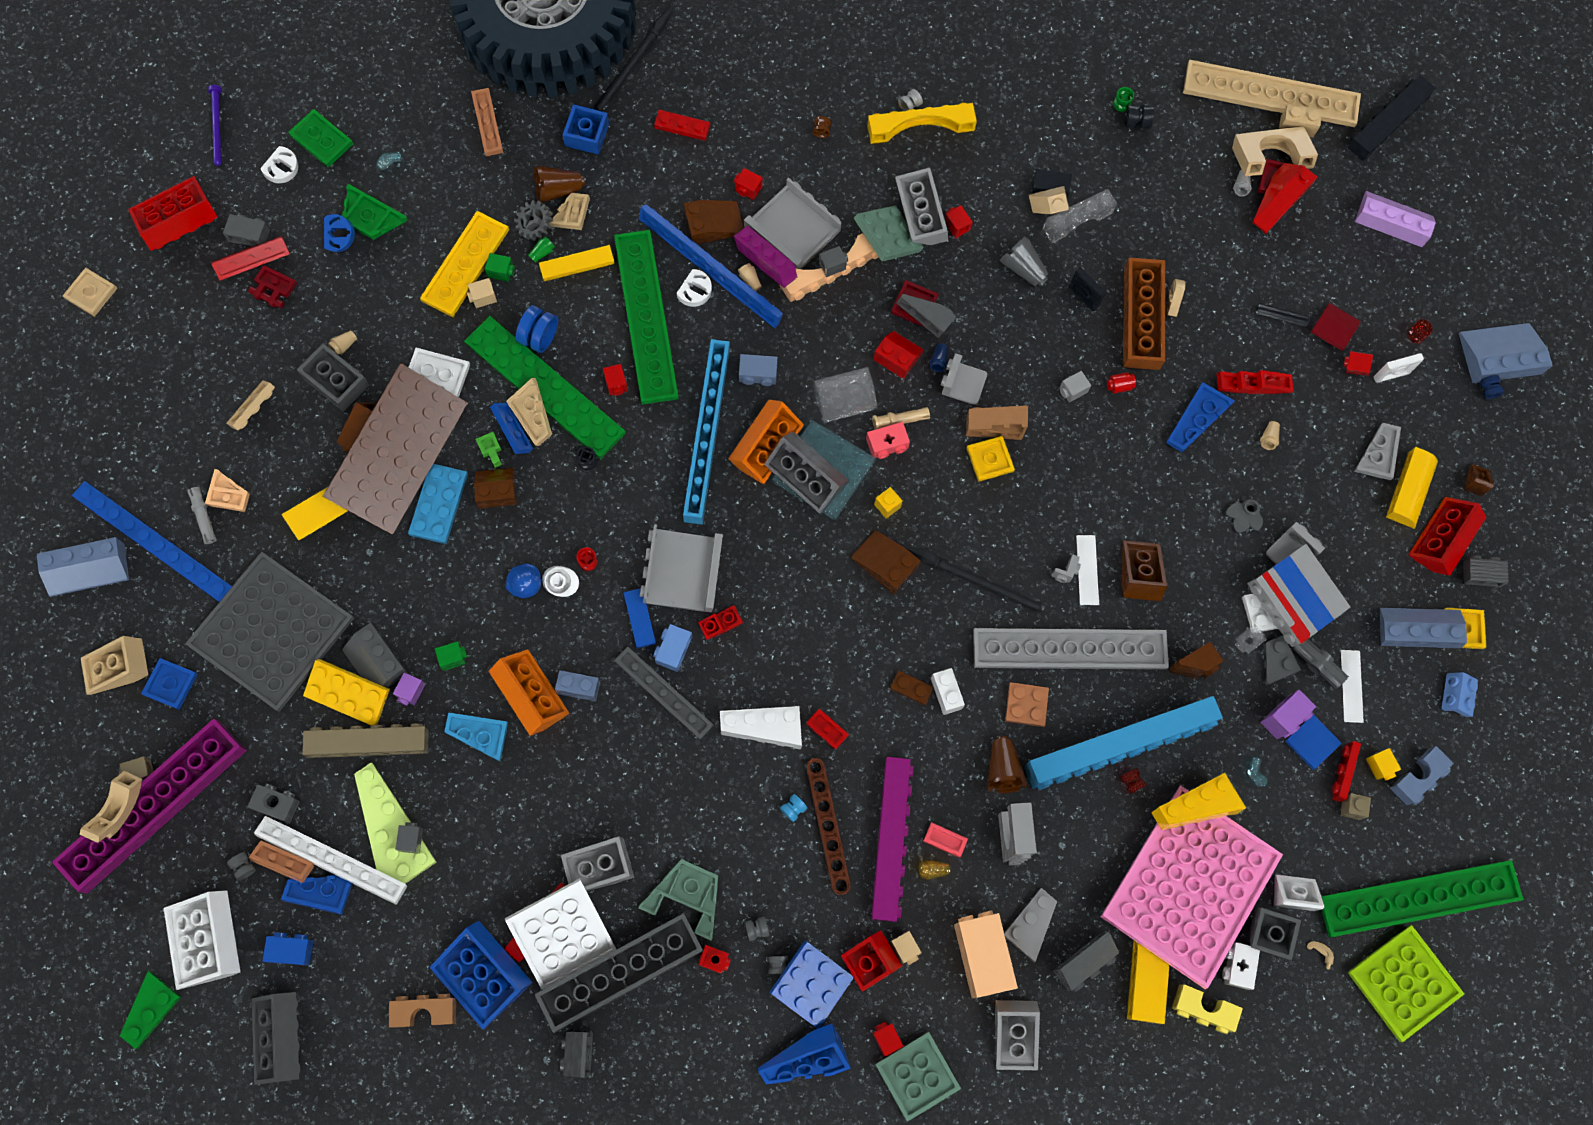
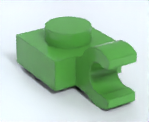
M491 432L477 438L476 441L483 457L490 456L495 468L501 466L502 464L496 453L501 451V448L494 433Z

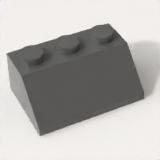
M372 623L357 631L342 649L361 677L383 687L389 688L401 679L403 673L408 674Z
M1104 932L1088 942L1054 969L1053 972L1067 991L1074 989L1077 992L1085 985L1084 981L1087 978L1093 979L1101 973L1099 969L1102 966L1106 965L1108 967L1117 960L1115 956L1119 954V951L1110 933Z

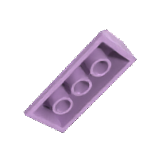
M1368 191L1363 196L1355 219L1356 223L1423 247L1431 238L1436 223L1432 215Z

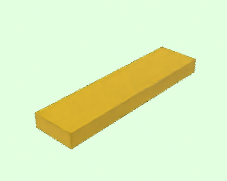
M610 245L539 263L544 281L615 264Z

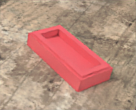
M931 822L923 842L960 858L968 838Z

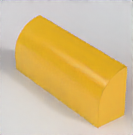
M1418 447L1413 448L1408 453L1386 518L1415 529L1438 463L1437 458L1433 454Z
M327 488L282 514L298 540H301L348 511L322 497Z
M1135 940L1133 941L1127 1019L1165 1024L1169 964Z

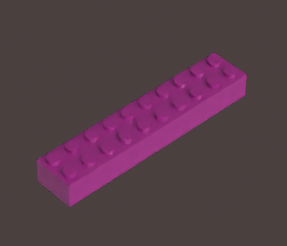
M212 719L141 783L137 801L130 815L111 838L105 837L97 843L84 836H80L52 863L77 892L88 894L247 750L221 722Z

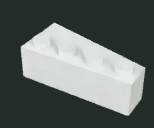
M799 706L720 711L721 735L789 746L796 749H801L802 747Z

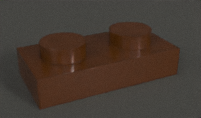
M899 670L890 687L891 690L924 706L934 688Z

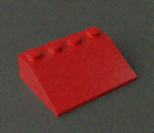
M195 176L128 209L139 234L151 251L160 249L170 241L178 240L182 235L193 232L198 227L209 224L218 218Z

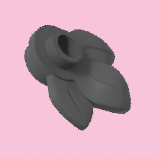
M1248 499L1243 503H1234L1226 511L1228 517L1234 518L1233 527L1237 533L1245 532L1249 527L1259 531L1263 525V518L1259 514L1260 506L1255 500ZM1247 507H1251L1252 512L1248 511Z

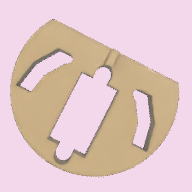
M1173 280L1167 299L1166 315L1177 317L1185 290L1184 280Z

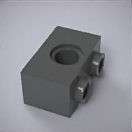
M267 783L264 787L257 785L247 807L290 824L300 803L299 800L294 798L295 794L285 790L283 794L276 791L277 787ZM278 797V804L272 807L271 801Z

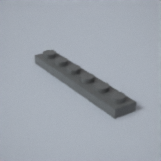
M629 647L614 660L620 668L699 740L713 728L714 725Z

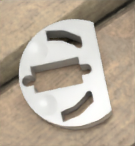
M279 146L261 167V171L269 181L285 183L296 175L298 162L291 150ZM276 163H283L284 165L289 167L292 172L288 171L286 173L282 171L281 169L276 167ZM271 170L274 174V178L269 174Z
M692 269L677 292L679 301L692 307L700 306L707 302L712 292L710 278L704 272ZM694 285L706 292V295L702 296L690 289V286L693 287Z

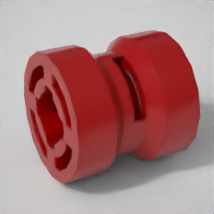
M582 548L577 553V561L581 569L584 571L595 569L598 561L595 552L591 548Z

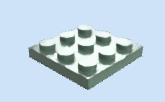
M896 205L858 213L854 217V220L881 261L919 253L924 248L922 244L912 242L908 224Z
M929 1032L875 1064L907 1122L961 1089Z

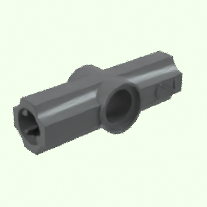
M1309 639L1292 648L1307 662L1308 668L1313 673L1321 675L1335 689L1339 688L1349 677L1333 662V657L1328 652L1318 649Z

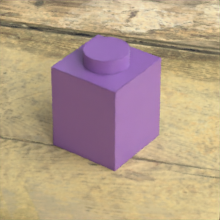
M403 673L393 692L398 698L396 701L406 706L409 703L415 706L425 683L420 679Z

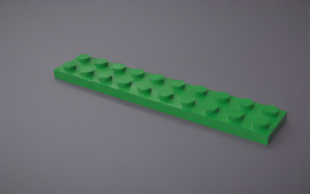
M650 230L614 235L641 403L644 405L679 399Z
M491 316L464 341L471 350L518 390L531 378H536L546 414L582 445L591 447L595 451L596 457L600 460L626 434L623 428L530 349L516 342V338Z
M1510 860L1321 896L1324 908L1321 910L1328 937L1330 938L1522 901L1524 899L1513 862Z

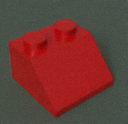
M892 331L875 350L873 360L905 379L924 352V349L897 332Z
M882 931L871 935L841 955L862 992L903 967Z

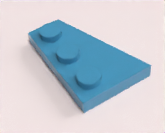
M448 713L444 732L501 761L508 722Z

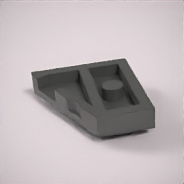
M1284 636L1264 644L1266 686L1301 670Z

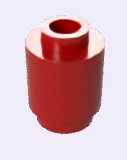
M1127 372L1111 375L1109 380H1107V388L1113 394L1131 391L1132 388L1136 387V379L1133 373L1129 374Z

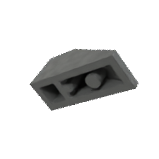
M903 294L896 302L937 338L943 334L956 318L951 309L913 296Z

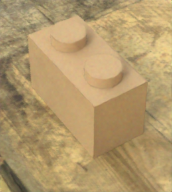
M1287 104L1280 118L1279 129L1304 126L1309 137H1314L1321 125L1322 111Z

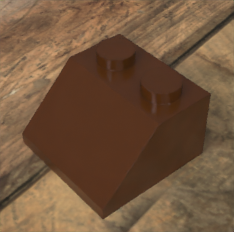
M514 468L478 471L475 473V502L479 509L517 504Z
M1208 642L1179 660L1168 670L1170 673L1194 679L1202 676L1206 679L1220 669L1219 664L1223 662V659L1212 643Z

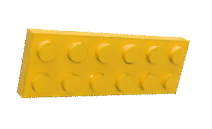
M476 211L420 297V300L454 317L465 300L467 292L470 291L468 284L477 281L486 267L489 253H495L508 233L509 227Z

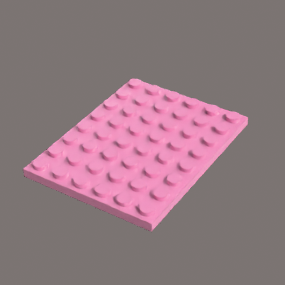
M1179 786L1171 800L1189 791ZM1227 816L1167 830H1161L1158 823H1156L1100 917L1199 986L1207 989L1283 854Z

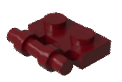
M263 265L254 279L255 283L259 284L257 289L251 286L248 293L254 295V298L258 300L262 299L268 302V305L272 307L283 308L284 302L279 300L281 296L288 298L297 282ZM266 289H269L273 291V293L269 295L266 294L265 291Z

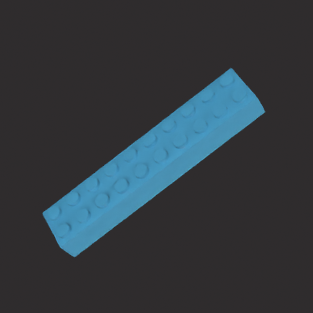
M1214 696L1030 760L1023 768L1031 788L1038 787V790L1049 787L1054 781L1057 784L1067 781L1073 774L1075 777H1079L1090 771V768H1093V771L1105 767L1109 762L1111 764L1118 763L1127 758V755L1130 758L1140 755L1146 751V748L1147 751H1152L1163 745V742L1168 745L1176 742L1182 736L1184 739L1191 737L1195 733L1200 732V729L1201 732L1208 731L1217 726L1218 721L1223 717Z

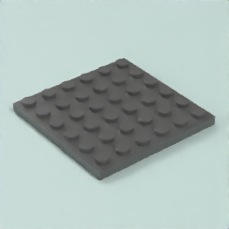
M261 552L185 644L273 709L280 712L309 676L315 660L322 659L354 620V617Z

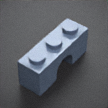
M1437 746L1428 749L1416 761L1423 771L1421 780L1409 772L1403 774L1390 787L1406 805L1413 803L1416 805L1424 799L1423 794L1427 790L1431 791L1438 784L1436 781L1440 777L1444 778L1450 773L1451 770L1449 768L1454 763Z

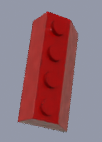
M1445 497L1408 554L1409 557L1432 572L1450 576L1486 519L1480 504Z

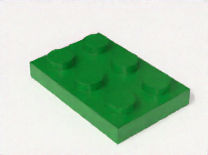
M315 109L288 132L291 138L328 168L353 145L349 137Z

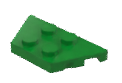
M347 185V196L344 200L345 209L342 212V216L347 218L358 232L374 240L407 222V217L352 185Z

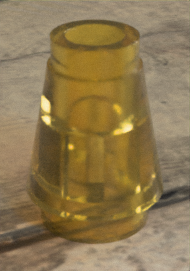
M924 860V862L919 863L920 878H925V880L950 874L948 863Z

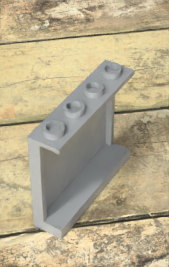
M790 178L787 179V185L753 217L747 216L744 219V228L749 226L791 260L795 265V269H802L841 231L840 219L836 215L829 213L823 204L815 201L810 193H806L796 181L793 182Z

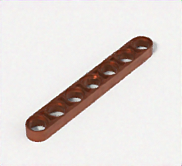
M813 758L807 764V774L830 882L835 894L844 895L850 889V880L825 765L821 759ZM814 762L821 765V770L818 773H813L810 770V765ZM816 782H823L825 784L823 792H817L814 789ZM821 801H826L829 803L830 808L828 811L822 812L819 810L818 804ZM825 821H831L834 824V828L832 831L827 832L823 829L822 824ZM828 841H836L838 849L833 852L827 849ZM834 860H839L842 863L840 871L832 870L831 863ZM838 880L846 882L847 888L845 891L840 892L836 889L835 884Z

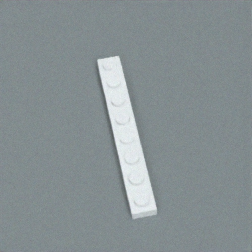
M267 816L264 817L254 832L257 837L313 862L314 865L394 904L398 903L407 888L406 884Z

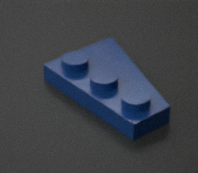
M335 875L321 878L309 877L303 883L294 879H288L281 900L342 915L353 883Z

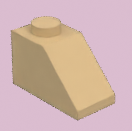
M1064 186L1029 195L1033 213L1054 214L1069 210Z

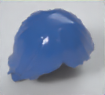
M530 564L513 567L505 581L506 590L519 598L534 596L539 592L542 584L539 570Z

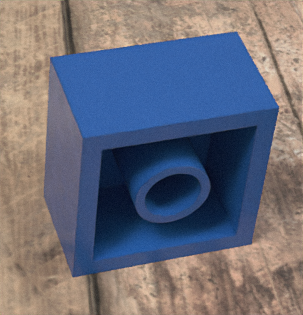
M573 104L563 132L565 146L599 155L609 127L608 113Z

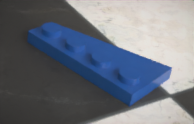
M1202 382L1166 444L1183 452L1235 400Z

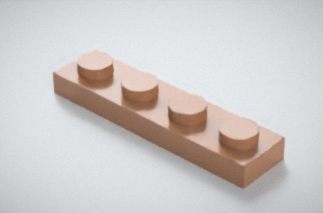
M489 88L471 91L485 155L491 156L503 153Z

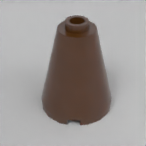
M544 166L534 167L535 193L537 200L542 203L580 191L582 186H585L584 176L580 172Z
M999 736L992 742L987 789L990 792H993V789H997L998 793L1001 794L1018 792L1021 786L1027 787L1026 777L1012 740L1008 739L1007 736Z

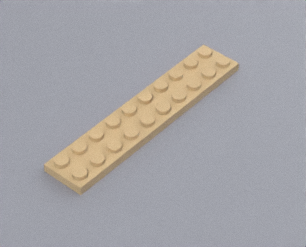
M1189 60L1187 64L1183 89L1184 94L1283 113L1287 104L1322 111L1321 121L1350 127L1357 125L1361 93Z

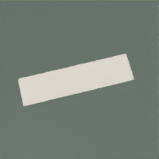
M1076 535L1077 556L1080 557L1078 563L1081 564L1078 572L1080 605H1099L1095 535Z
M1341 650L1342 671L1349 676L1342 684L1344 722L1364 723L1360 651Z

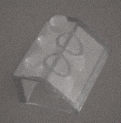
M868 367L814 381L813 390L824 423L877 409L874 384Z

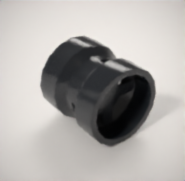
M584 446L577 451L578 464L582 469L591 470L596 466L597 458L595 451L591 447Z

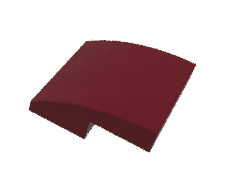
M1329 303L1311 333L1343 351L1361 321Z

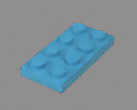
M436 464L432 465L424 481L408 532L409 536L447 544L468 476L466 471Z

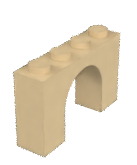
M1304 126L1236 134L1232 147L1245 176L1262 175L1266 163L1262 150L1265 149L1281 150L1290 156L1293 164L1304 165L1308 169L1314 168L1318 156Z

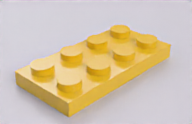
M321 659L315 660L303 696L372 726L378 724L390 689Z

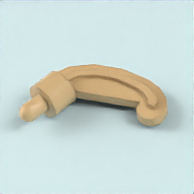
M1315 941L1308 943L1307 948L1309 950L1314 948L1325 956L1326 969L1329 970L1334 960L1333 952L1330 948Z

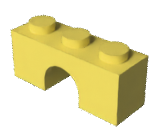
M1184 984L1178 986L1172 1009L1177 1010V1015L1188 1019L1189 1016L1197 1019V1023L1207 1027L1209 1024L1216 1026L1215 1030L1224 1034L1236 1032L1243 1008L1224 1000H1218L1215 1009L1212 1012H1207L1201 1003L1204 992Z

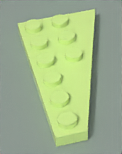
M371 762L354 775L376 870L406 884L434 865L436 860L423 840L421 841L420 854L398 852L395 850L399 825L405 826V822L411 821L375 765Z

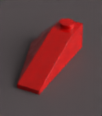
M1284 163L1273 174L1252 223L1267 234L1307 192L1317 179V176L1304 165Z

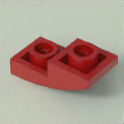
M733 605L698 623L706 639L709 640L744 622Z

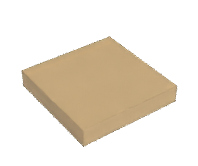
M85 268L64 293L63 297L95 317L116 291L117 287Z

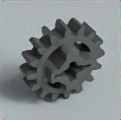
M532 200L531 204L525 203V208L520 207L521 212L516 213L519 217L514 222L518 224L515 226V229L519 231L518 233L527 240L532 239L536 241V237L542 238L543 233L548 234L547 228H552L549 222H553V219L550 217L553 213L541 201L536 202Z

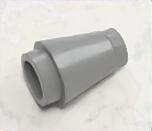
M1242 169L1239 171L1233 187L1235 194L1238 196H1246L1251 191L1250 176H1245Z

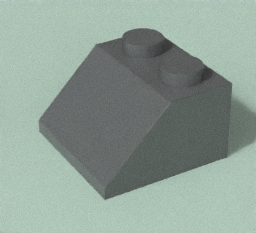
M1255 908L1250 925L1251 948L1292 960L1301 920L1268 909Z

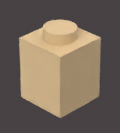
M489 278L468 284L470 291L467 292L470 303L474 302L476 308L497 302Z
M910 931L890 942L902 964L907 962L910 965L919 960L917 955L921 954V951Z

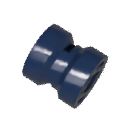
M1499 375L1489 376L1480 381L1481 386L1485 389L1484 395L1486 399L1497 398L1505 393L1503 387L1500 386L1501 380Z

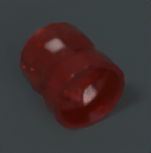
M1427 320L1417 321L1408 331L1409 340L1413 343H1422L1432 333L1433 327L1431 323Z
M1137 768L1120 776L1121 781L1127 785L1129 794L1147 785L1140 778V772Z

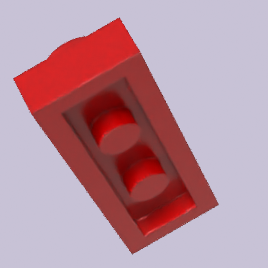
M659 110L654 128L706 141L710 122Z
M1353 741L1343 747L1341 754L1343 760L1337 768L1339 776L1337 782L1332 787V793H1334L1333 800L1341 802L1348 797L1361 743Z

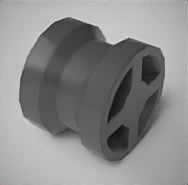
M788 956L768 957V962L771 964L769 974H782L787 967Z

